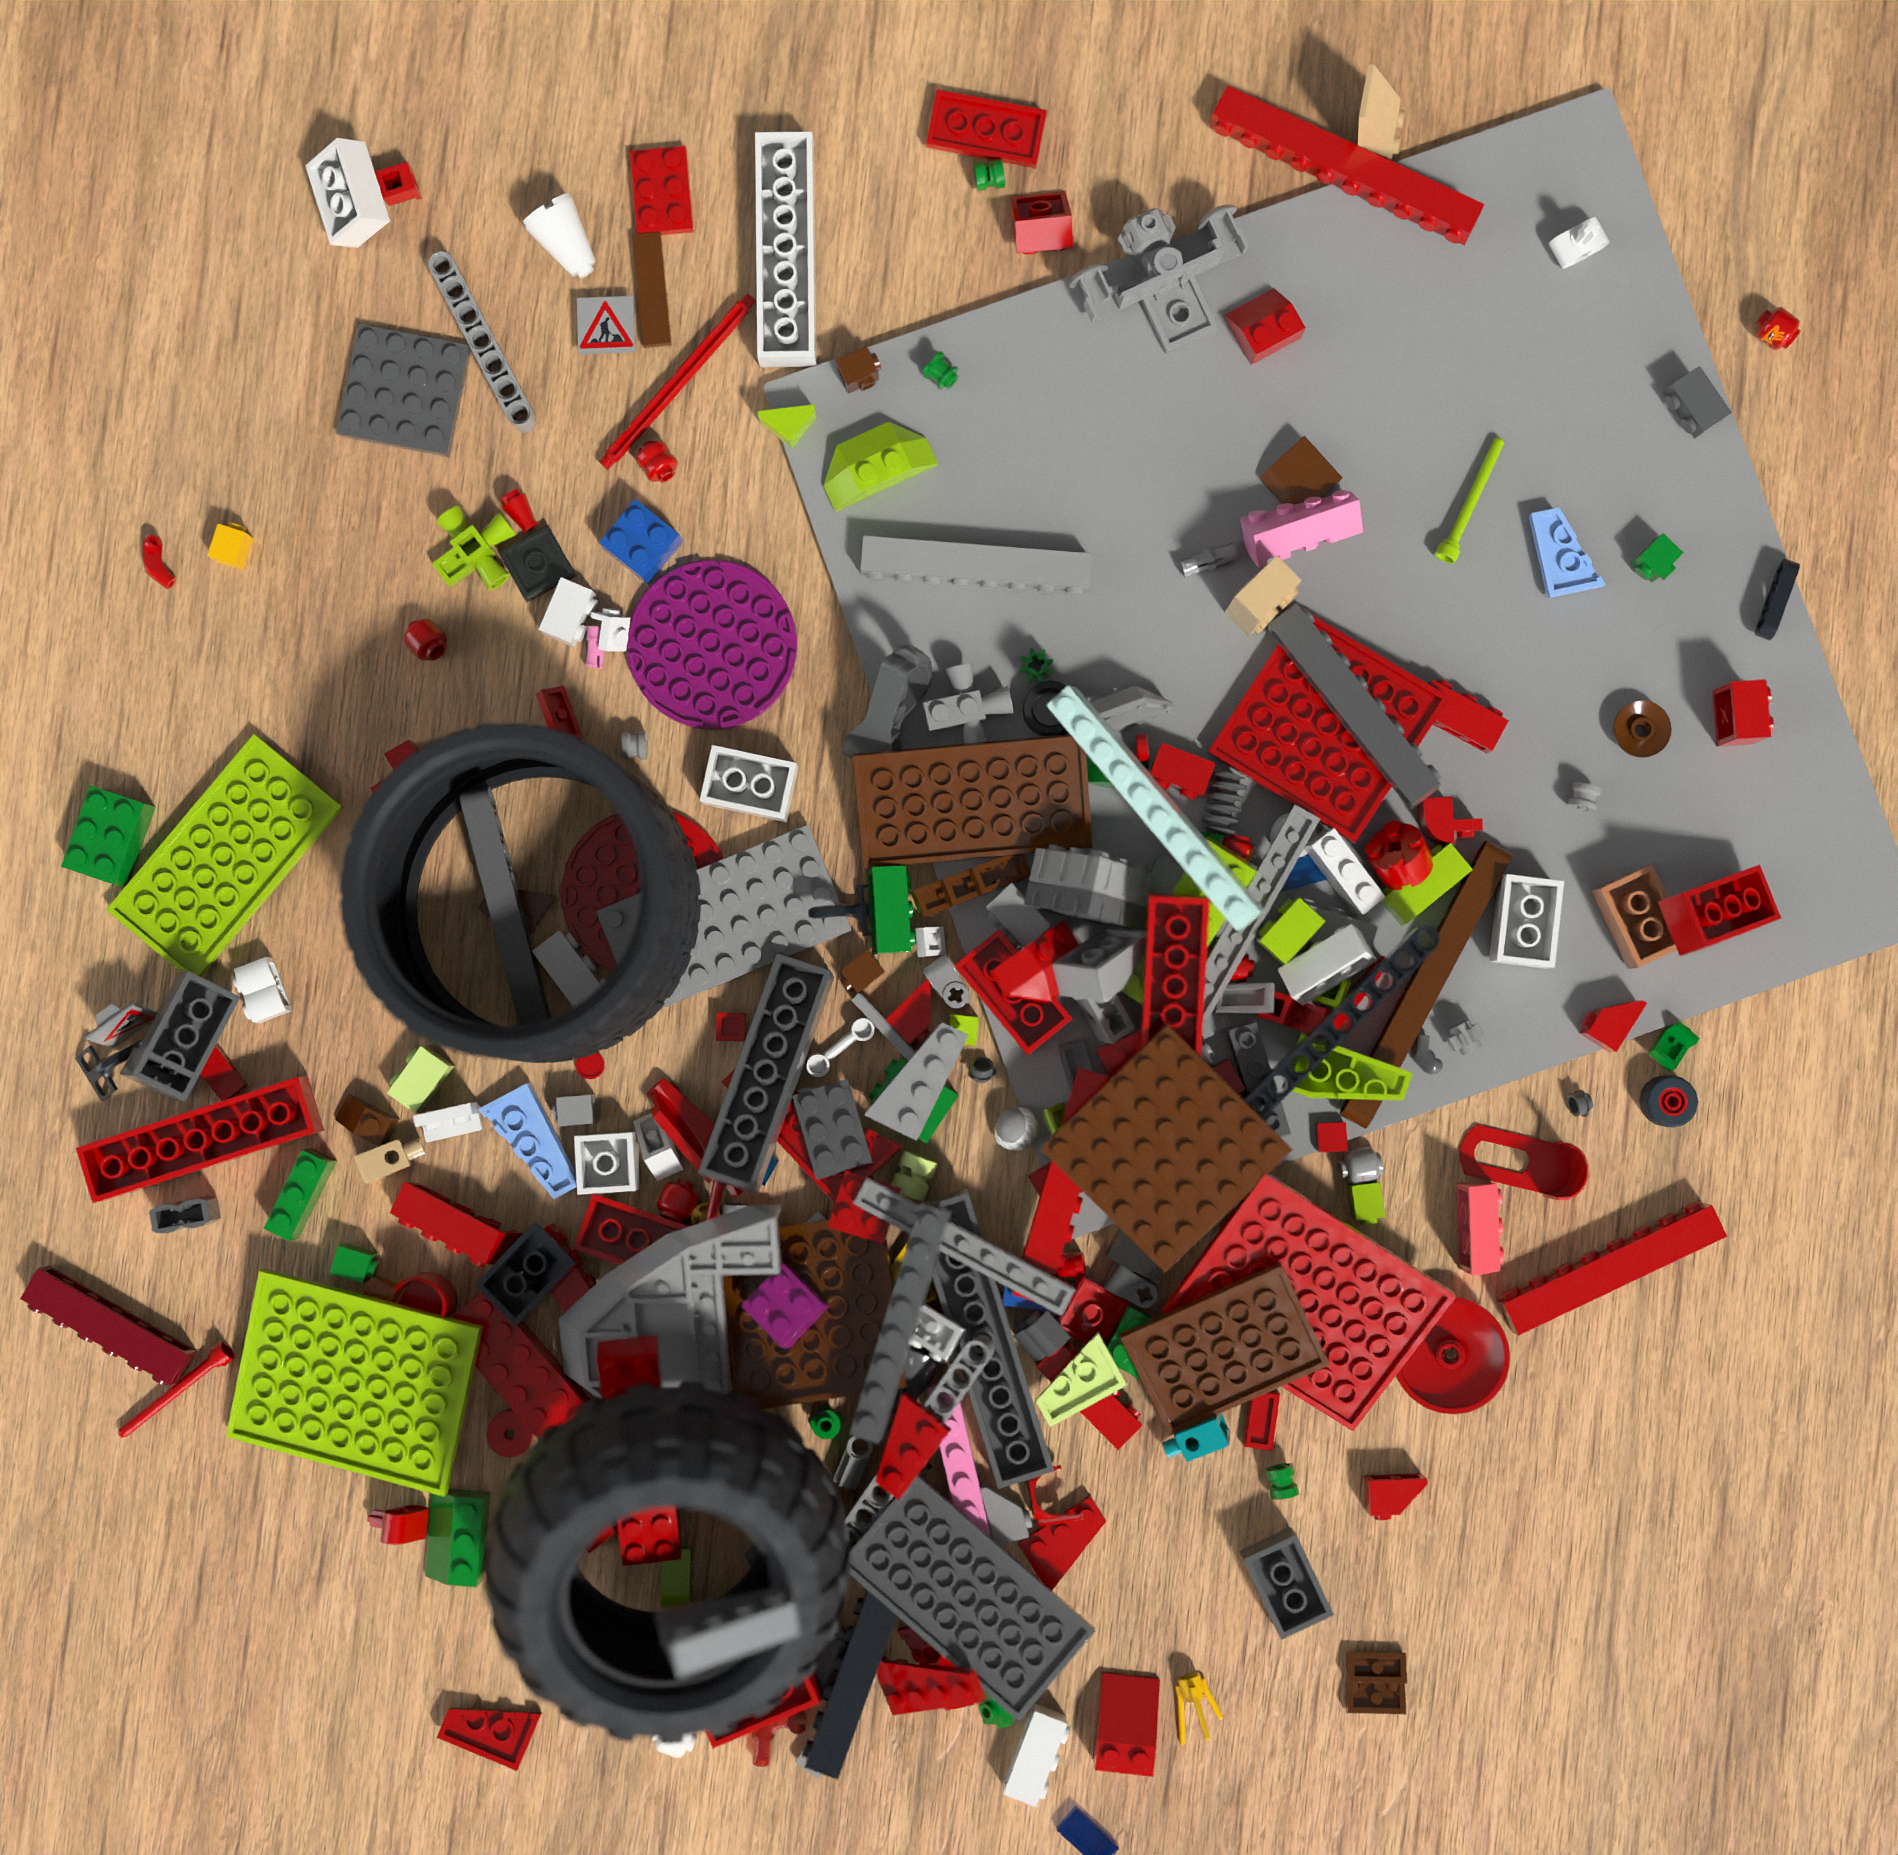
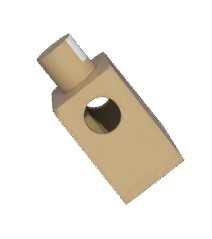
M420 1138L405 1144L402 1139H397L354 1156L364 1184H371L412 1167L411 1160L426 1153ZM397 1152L399 1160L391 1164L388 1159L389 1154Z

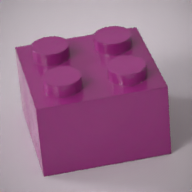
M785 1263L781 1264L779 1274H771L741 1305L782 1348H790L830 1307L791 1265Z

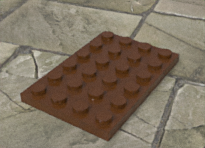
M1281 1261L1120 1333V1338L1169 1436L1330 1365Z

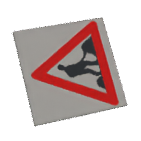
M633 296L577 298L579 355L635 352Z
M110 1004L95 1015L97 1028L88 1033V1036L85 1038L86 1040L115 1048L153 1021L158 1012L136 1004H129L122 1010L114 1004Z

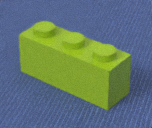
M1439 843L1430 850L1433 856V869L1422 883L1414 887L1411 884L1401 886L1403 890H1392L1387 887L1382 889L1385 893V898L1380 902L1400 926L1409 923L1473 870L1451 843L1444 846Z

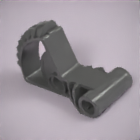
M903 644L896 647L893 653L884 658L865 720L845 737L842 754L853 759L852 755L855 753L902 749V743L899 739L902 736L901 723L926 694L930 686V679L932 678L930 657L924 654L922 650Z

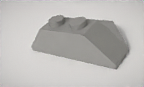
M1127 684L1115 687L1111 690V695L1101 698L1100 694L1086 698L1114 732L1170 713L1174 709L1173 702L1136 685L1128 688Z

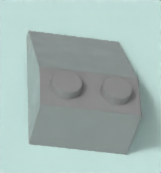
M1105 927L1052 963L1059 995L1072 997L1075 1000H1095L1097 1003L1110 1001L1113 995L1124 988L1145 951L1146 931Z

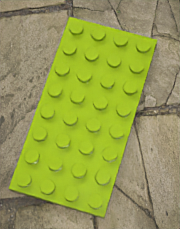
M253 734L106 910L177 970L190 971L202 977L344 807L258 735Z

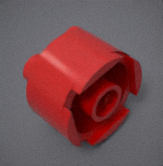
M1395 820L1390 821L1373 836L1365 847L1367 857L1380 882L1392 890H1403L1401 886L1410 884L1412 887L1419 885L1429 876L1433 869L1432 853L1421 831L1411 824L1399 823Z

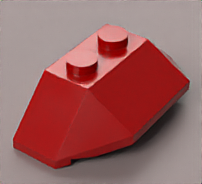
M1065 919L989 973L1006 997H1020L1026 1000L1049 1003L1059 996L1052 963L1079 946L1082 942Z

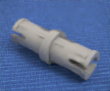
M1230 542V544L1212 550L1209 548L1203 549L1200 554L1180 559L1179 566L1185 578L1207 569L1209 572L1215 570V566L1238 560L1239 555L1235 544Z

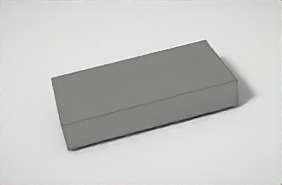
M1271 982L1229 983L1216 1004V1013H1274L1275 984Z

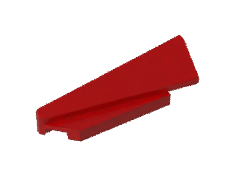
M663 1078L646 1092L647 1096L655 1103L651 1109L652 1117L697 1171H699L715 1123ZM703 1177L708 1182V1184L712 1181L711 1179ZM725 1184L735 1199L744 1192V1190Z

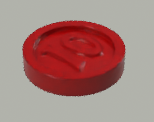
M596 1053L587 1057L577 1058L576 1070L581 1077L596 1079L604 1072L605 1061L601 1054Z

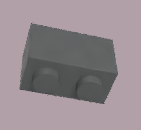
M1700 366L1671 384L1662 392L1665 395L1667 406L1671 410L1676 411L1681 419L1683 429L1688 434H1691L1694 439L1732 413Z

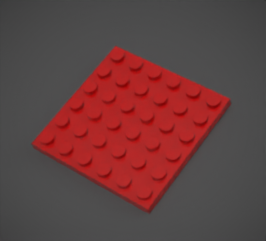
M1312 615L1315 619L1313 624L1319 632L1324 630L1333 642L1331 647L1337 654L1342 652L1350 662L1348 668L1355 676L1359 674L1368 685L1366 690L1371 697H1378L1386 707L1384 713L1391 721L1395 719L1404 730L1402 735L1407 742H1414L1419 747L1450 697ZM1279 644L1208 750L1210 755L1289 804L1297 805L1320 818V823L1328 828H1335L1338 834L1354 844L1392 788Z

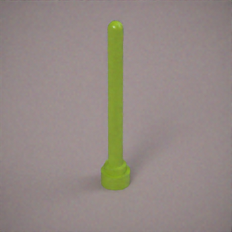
M1496 437L1493 440L1448 539H1444L1443 543H1439L1434 553L1435 557L1449 564L1456 563L1460 554L1459 540L1503 448V438Z

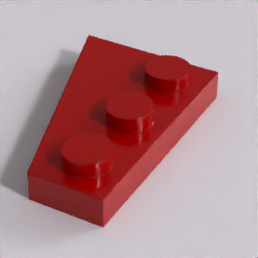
M906 1392L902 1394L875 1481L897 1500L903 1496L952 1429Z
M1088 1495L1063 1512L1069 1514L1083 1513V1521L1041 1526L1029 1534L1028 1538L1018 1542V1546L1040 1580L1051 1590L1056 1587L1106 1523L1104 1515L1091 1495Z

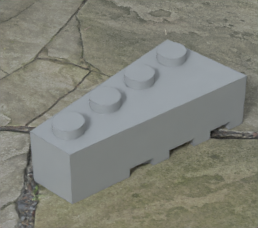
M942 1022L864 1115L917 1141L968 1035Z

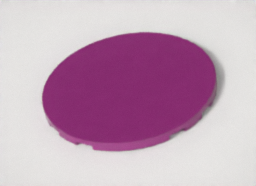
M700 560L681 565L666 575H662L645 591L630 619L627 657L637 686L646 699L659 712L675 722L688 727L704 730H722L745 724L757 718L779 699L786 689L795 668L798 647L797 633L792 614L785 600L766 578L756 571L734 562Z

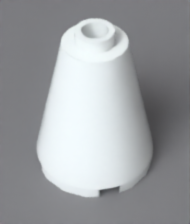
M569 193L552 199V204L546 207L542 205L524 219L523 225L532 237L572 277L578 275L581 279L594 271L592 265L595 264L596 260L574 200Z

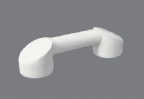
M865 1017L855 1019L852 1022L851 1030L823 1053L817 1052L810 1055L806 1063L808 1072L814 1077H822L827 1074L830 1067L829 1062L856 1040L867 1041L873 1036L875 1031L873 1023Z

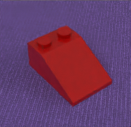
M1102 1672L1093 1752L1095 1771L1154 1776L1157 1747L1159 1678Z

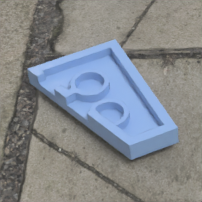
M1560 508L1535 512L1529 515L1547 598L1600 588L1606 585L1602 577L1597 575L1591 565L1593 562L1590 557L1584 553L1576 540L1577 536Z

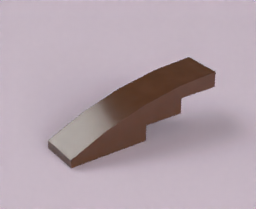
M1024 854L1006 855L911 891V895L922 919L1009 886L1011 883L1014 884L1029 878L1031 872Z

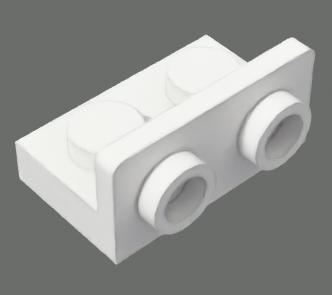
M477 1102L413 1116L415 1127H423L426 1142L476 1132L483 1128Z
M924 1303L912 1345L920 1349L924 1346L930 1350L928 1355L941 1363H944L945 1360L955 1361L958 1356L954 1352L966 1329Z

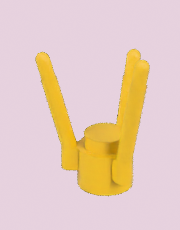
M1200 1673L1186 1674L1178 1678L1179 1685L1175 1686L1178 1703L1179 1742L1181 1745L1185 1744L1184 1698H1186L1188 1703H1194L1200 1727L1206 1741L1210 1740V1735L1200 1700L1204 1698L1203 1693L1219 1720L1223 1719V1715L1208 1688L1206 1678H1201Z

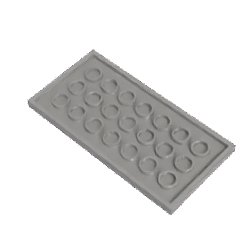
M809 825L696 870L699 875L701 895H698L699 901H701L698 936L695 947L690 953L692 957L684 975L681 976L680 983L671 997L665 999V1004L662 1008L772 964L776 954L789 957L852 931L847 917L812 919L808 916V910L812 907L841 905ZM641 893L596 911L617 964L621 961L632 939L641 905Z

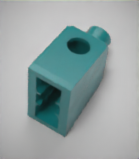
M1222 1413L1175 1433V1437L1162 1442V1446L1168 1459L1183 1454L1188 1462L1228 1447L1231 1432ZM1190 1437H1193V1438H1195V1439H1197V1440L1193 1441V1440H1190L1189 1438H1190Z

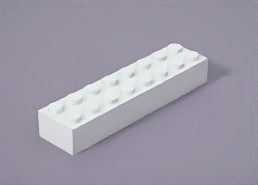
M755 132L757 358L760 367H813L817 365L812 132Z

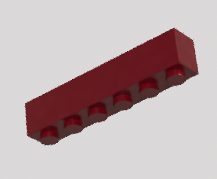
M51 1266L37 1268L20 1298L28 1303L27 1307L33 1312L47 1314L53 1318L52 1322L54 1324L78 1332L77 1336L80 1339L90 1343L94 1341L102 1346V1351L113 1357L120 1356L127 1360L129 1367L137 1371L144 1370L153 1375L151 1378L161 1385H172L181 1380L197 1352L192 1347Z

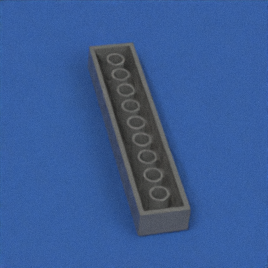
M967 1188L925 1201L953 1210L950 1217L951 1222L982 1238ZM940 1251L933 1279L943 1312L947 1318L966 1329L956 1348L957 1356L964 1346L977 1335L988 1336L994 1344L992 1357L968 1392L998 1489L1054 1472L996 1281ZM973 1345L974 1354L984 1357L985 1351L982 1346ZM961 1368L964 1379L968 1380V1373Z

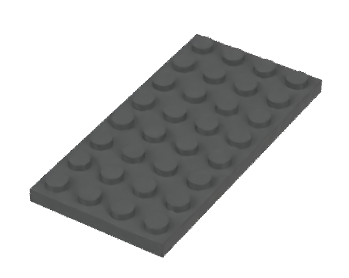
M919 1474L899 1500L894 1498L878 1519L850 1549V1575L955 1667L976 1670L983 1691L1018 1722L1096 1631L1093 1625Z

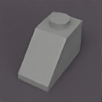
M987 1482L980 1483V1490L993 1539L999 1545L1028 1538L1027 1528L1033 1527L1029 1510L1023 1511L1019 1501Z

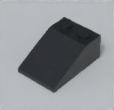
M535 1221L475 1286L515 1326L526 1322L540 1308L577 1262Z

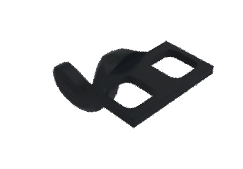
M868 884L857 885L858 900L853 905L841 904L812 907L808 910L809 918H855L861 923L862 936H871V932L867 930L866 918L870 916L869 904L864 902L863 890L868 887Z
M144 1037L135 1044L107 1058H99L92 1045L88 1046L75 1058L101 1102L118 1090L110 1076L112 1070L128 1060L133 1048H139ZM87 1053L90 1054L95 1062V1067L92 1070L89 1069L84 1061V1055ZM102 1077L110 1088L106 1095L98 1084V1080Z

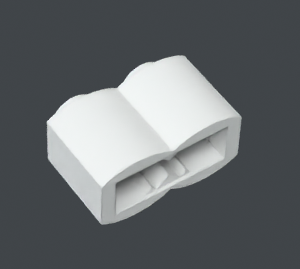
M264 957L234 969L235 977H233V983L239 993L242 992L245 1003L242 1004V1008L247 1019H252L253 1023H262L292 1011L273 958Z

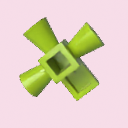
M460 506L448 509L437 519L436 523L454 538L450 541L453 548L431 564L450 588L476 569L487 591L499 588L510 578L511 574L492 558L496 555L491 548L492 546L517 535L500 512L496 514L481 532L473 525L469 527Z

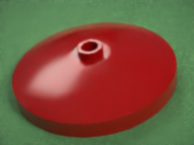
M1456 1296L1396 1375L1397 1380L1414 1401L1429 1410L1443 1414H1463L1477 1410L1490 1402L1505 1383L1510 1366V1348L1507 1336L1501 1324L1486 1308L1472 1300ZM1450 1348L1455 1349L1457 1356L1453 1359L1448 1358L1445 1354L1446 1350Z

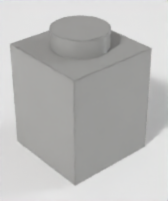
M595 1094L557 1097L556 1103L552 1105L554 1121L558 1120V1126L597 1123Z

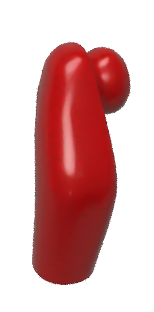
M148 535L142 544L145 572L168 590L175 584L176 578L162 563V541L156 535Z

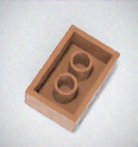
M1653 864L1640 867L1591 890L1628 969L1639 968L1677 950L1658 901L1669 897Z

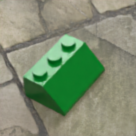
M449 1489L444 1497L431 1494L425 1577L449 1586L477 1587L483 1581L491 1492Z

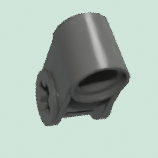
M1114 1261L1101 1285L1109 1292L1123 1299L1125 1298L1142 1308L1151 1307L1158 1298L1157 1288L1154 1283L1118 1261ZM1147 1286L1150 1288L1149 1292L1152 1297L1151 1299L1146 1297L1142 1301L1137 1290H1144Z

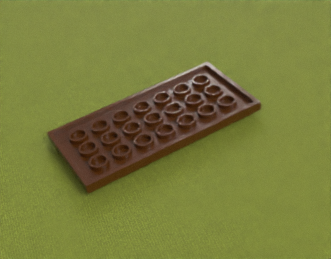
M1071 734L855 753L852 755L864 868L1035 853L1036 848L1048 850L1049 845L1063 847L1066 850H1070V848H1093L1086 752Z

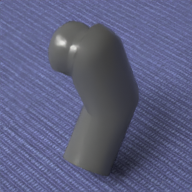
M1418 1034L1414 1041V1062L1427 1074L1431 1075L1441 1072L1443 1068L1442 1061L1436 1059L1428 1051L1430 1036Z

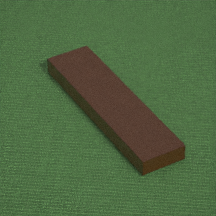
M661 232L633 234L643 347L671 346L672 340Z

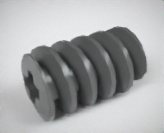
M1214 771L1213 777L1219 782H1212L1210 788L1217 793L1207 795V799L1214 804H1208L1204 807V810L1211 815L1202 816L1201 821L1208 825L1203 826V828L1223 834H1235L1236 831L1230 828L1229 824L1238 823L1239 821L1232 816V813L1241 812L1242 810L1235 805V802L1244 801V797L1237 792L1238 790H1247V786L1240 782L1245 777L1223 771Z

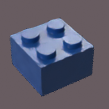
M634 499L599 544L604 551L648 585L683 543V540L679 533Z

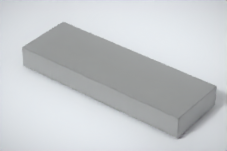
M858 993L852 999V1002L895 1048L910 1061L917 1052L885 1020L874 1006L861 993Z

